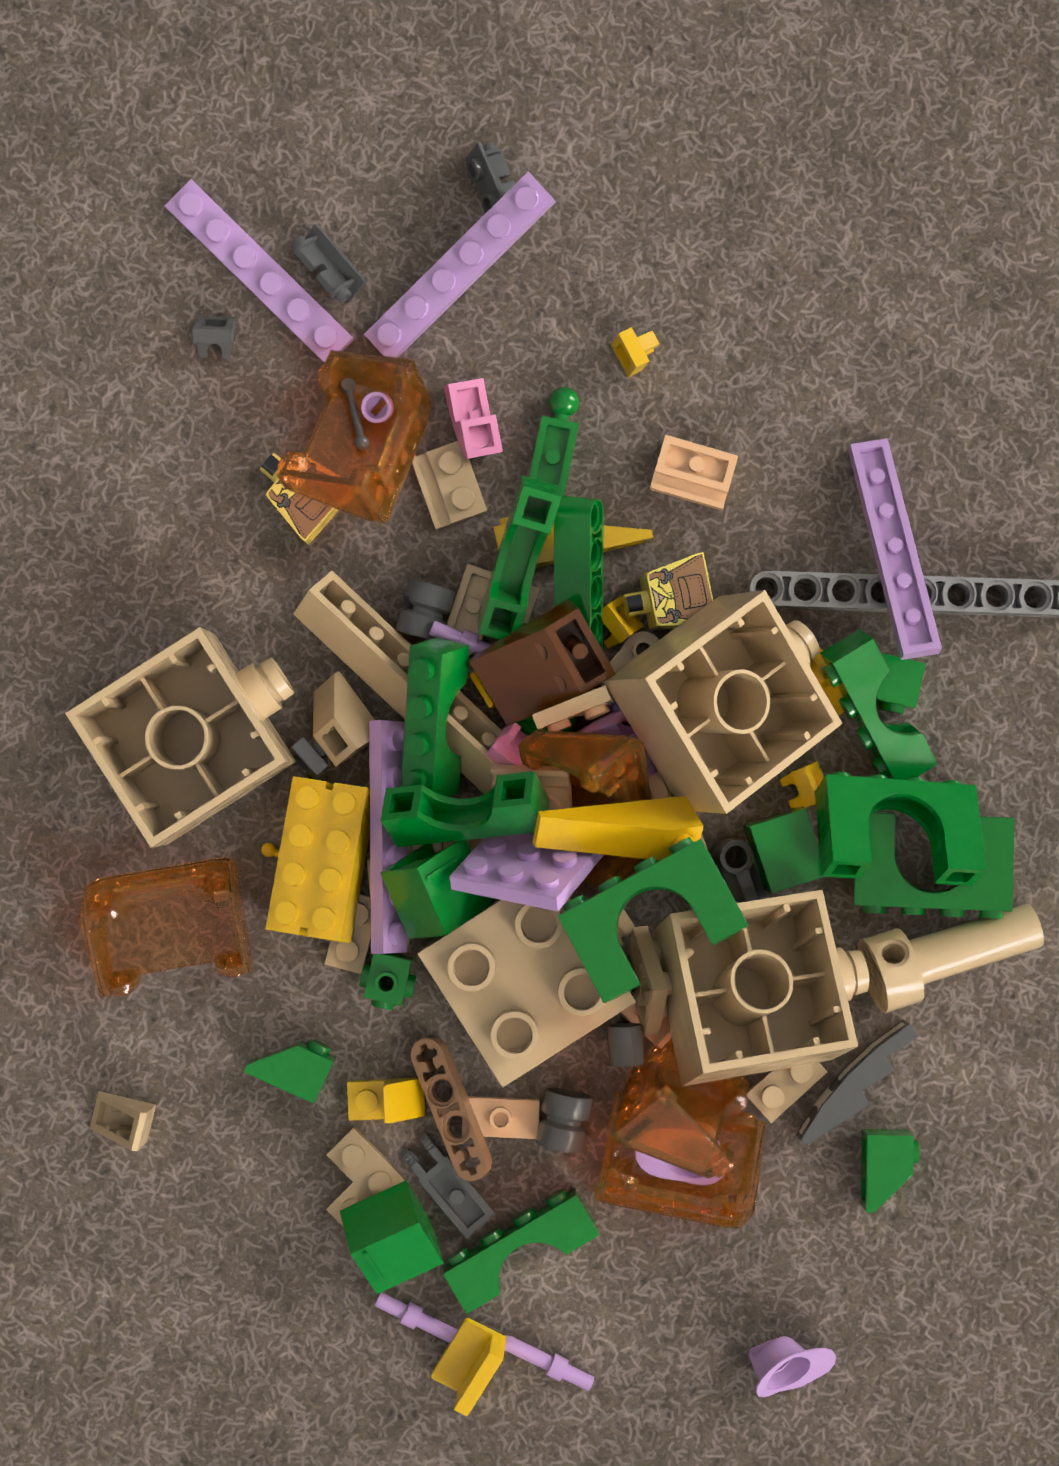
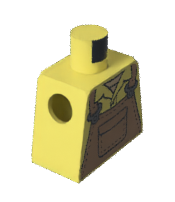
M273 453L260 468V471L274 482L265 495L299 537L308 545L355 493V489L348 482L301 454L289 466L277 454Z
M697 553L645 573L639 577L641 591L623 595V607L627 617L646 614L650 629H675L713 601L704 553Z

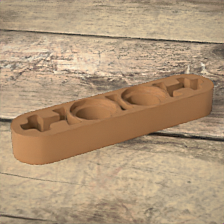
M435 1036L420 1039L411 1049L412 1064L455 1172L463 1180L476 1181L488 1174L491 1169L492 1158L445 1041ZM427 1047L429 1049L435 1048L437 1051V1055L433 1057V1062L431 1059L424 1060L422 1057V1053L427 1051ZM444 1067L445 1072L430 1078L429 1072ZM441 1079L447 1080L453 1088V1095L448 1101L441 1100L435 1091L436 1084ZM453 1116H461L467 1123V1132L463 1137L454 1135L450 1130V1120ZM470 1139L473 1140L474 1144L459 1150L457 1145L463 1144ZM470 1156L480 1159L481 1164L476 1166V1170L474 1167L467 1168L465 1161Z

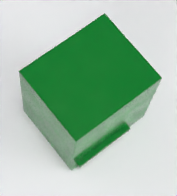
M796 807L743 825L748 844L754 853L753 862L764 890L773 894L822 877L820 851L806 808Z
M467 840L456 841L438 852H434L431 844H424L380 872L408 939L446 936L493 904L490 897L451 890L449 876L471 853Z
M407 1180L340 1210L350 1255L376 1294L444 1264L432 1222Z

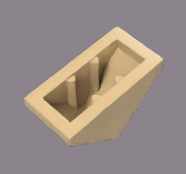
M98 1091L89 1129L131 1151H138L148 1141L156 1105Z

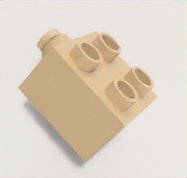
M765 590L717 597L616 671L614 676L604 681L674 797L686 796L695 812L727 814L843 724L810 668V661L819 653V644L816 637L800 621L793 620L785 625Z
M201 627L65 713L151 848L168 845L296 763L293 755L268 718L283 708L280 701L287 700L295 693L283 671L272 657L261 662L259 667L252 662L238 671L216 635Z
M823 890L737 903L749 926L712 946L693 910L669 914L651 932L652 940H657L660 945V964L663 972L667 971L671 978L672 994L667 995V1016L682 1086L830 1061L858 1047L848 1001H851L854 995L867 992L869 988L868 967L863 954L859 950L844 951L841 947L836 948Z
M571 896L569 897V899H568L565 903H567V902H569V901L572 900ZM495 899L492 901L493 904L446 936H438L423 945L418 952V956L502 1088L636 1003L631 991L606 1004L603 1003L558 918V915L565 912L563 907L559 911H553ZM624 909L618 921V938L621 946L624 945L621 938L625 935L626 937L630 935L632 928L635 927Z

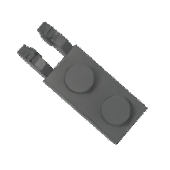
M425 1132L419 1138L424 1149L437 1161L427 1170L418 1155L410 1148L403 1150L401 1155L418 1176L417 1181L467 1239L494 1217L496 1210L472 1182L463 1180L457 1175L448 1153L444 1154L432 1137Z

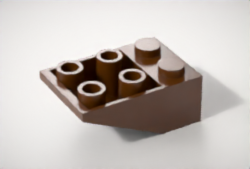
M569 599L468 659L507 726L580 696L616 674L579 608Z

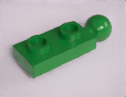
M569 387L557 388L550 396L549 406L554 413V417H541L529 478L559 486L561 496L565 495L579 423L568 421L569 417L579 407V397Z

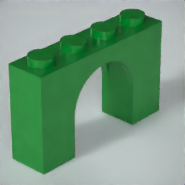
M835 772L826 774L815 790L822 877L861 878L872 864L869 816L882 810L904 813L922 826L930 841L935 884L972 886L986 871L976 785L962 784L957 780L928 782L919 777L900 780L888 779L884 775L858 777L850 776L846 772Z
M872 813L869 816L868 822L872 864L860 879H855L854 905L862 906L863 913L882 914L885 913V907H901V914L924 915V908L940 909V916L963 917L964 910H979V917L1003 918V911L1012 912L1015 818L980 816L986 871L972 886L954 885L940 891H928L909 883L897 867L895 860L896 813Z
M691 837L683 839L669 848L672 854L660 861H657L655 856L648 858L633 867L636 874L623 881L619 875L598 886L601 893L586 900L585 896L581 895L562 906L565 912L558 915V918L603 1003L606 1004L642 985L626 957L618 938V921L621 912L626 904L638 894L648 890L659 889L673 892L682 897L691 906L712 946L749 926L702 839L695 842L692 841Z

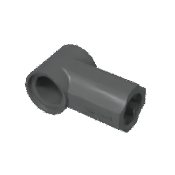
M723 838L716 842L712 849V859L717 868H719L721 876L736 903L766 899L753 862L754 853L751 846L745 841L733 838ZM737 846L740 851V858L736 864L729 866L725 859L726 852L730 847Z
M619 1021L608 1025L609 1065L614 1067L643 1065L642 1024Z

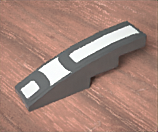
M905 1020L897 1023L871 1042L839 1073L816 1101L797 1132L798 1137L805 1146L870 1105L862 1091L894 1071L886 1057L918 1037L910 1023Z

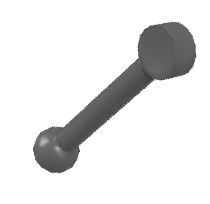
M347 377L341 381L340 389L347 395L356 433L354 444L357 449L365 450L369 446V439L363 433L355 401L354 391L356 382L352 378Z

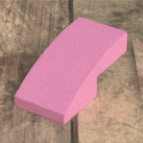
M484 379L469 380L443 386L453 428L464 458L469 459L503 452L496 414L490 415Z

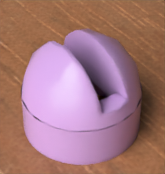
M383 392L369 393L361 404L364 417L373 423H381L388 420L394 409L392 399ZM384 399L387 404L375 416L371 412Z

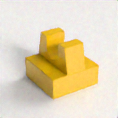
M632 327L619 333L611 343V347L628 378L644 369L649 362L647 355L654 352L653 348L659 345L653 331L637 337Z
M622 596L603 608V625H606L611 632V636L604 641L607 648L622 643L644 626L637 616H626Z
M818 761L800 767L780 779L782 787L793 784L799 792L797 797L788 801L790 808H806L816 804L815 790L824 778Z

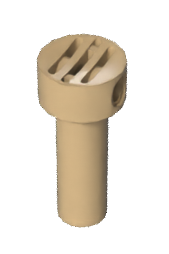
M1022 904L1013 907L1012 912L1003 911V918H978L908 940L901 929L894 928L860 939L858 950L863 954L867 963L869 993L880 1011L888 1013L922 1002L924 999V984L1041 948L1044 944V936L1041 923L1034 909L1029 904Z

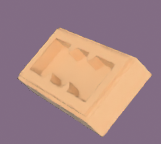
M468 1096L484 1137L537 1138L540 1099ZM462 1118V1136H464L467 1132V1123Z

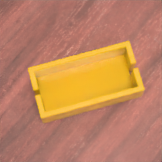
M293 776L266 930L351 944L370 838L369 788L334 783L332 785L327 781Z

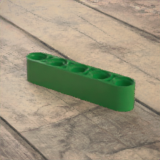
M562 496L554 520V607L567 599L575 604L603 650V504L600 499Z

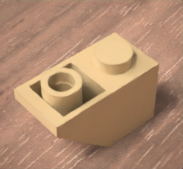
M340 671L334 673L313 694V737L336 767L369 745V721L375 720Z

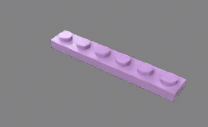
M528 171L364 335L392 363L556 201Z
M192 179L165 205V208L327 367L354 340L323 307Z
M888 438L850 444L848 453L900 659L904 660L939 654L942 646Z
M369 721L371 954L408 952V936L380 872L408 855L407 846L397 847L380 821L386 788L401 787L405 722Z

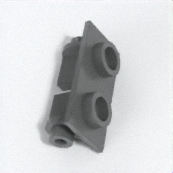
M479 142L465 159L467 161L466 169L468 176L473 182H476L482 195V208L486 213L515 185V182L513 180L502 184L500 179L511 174L501 149L496 148L494 143L482 146L481 142Z
M317 223L305 238L300 235L291 243L294 249V256L298 257L310 272L314 270L319 272L316 279L327 290L332 300L337 299L340 303L345 302L347 305L365 284V278Z

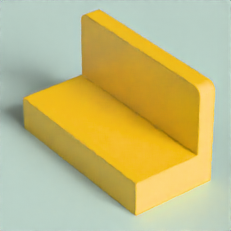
M470 1318L463 1320L432 1370L431 1375L433 1380L457 1391L454 1410L465 1416L469 1415L503 1361L506 1336Z

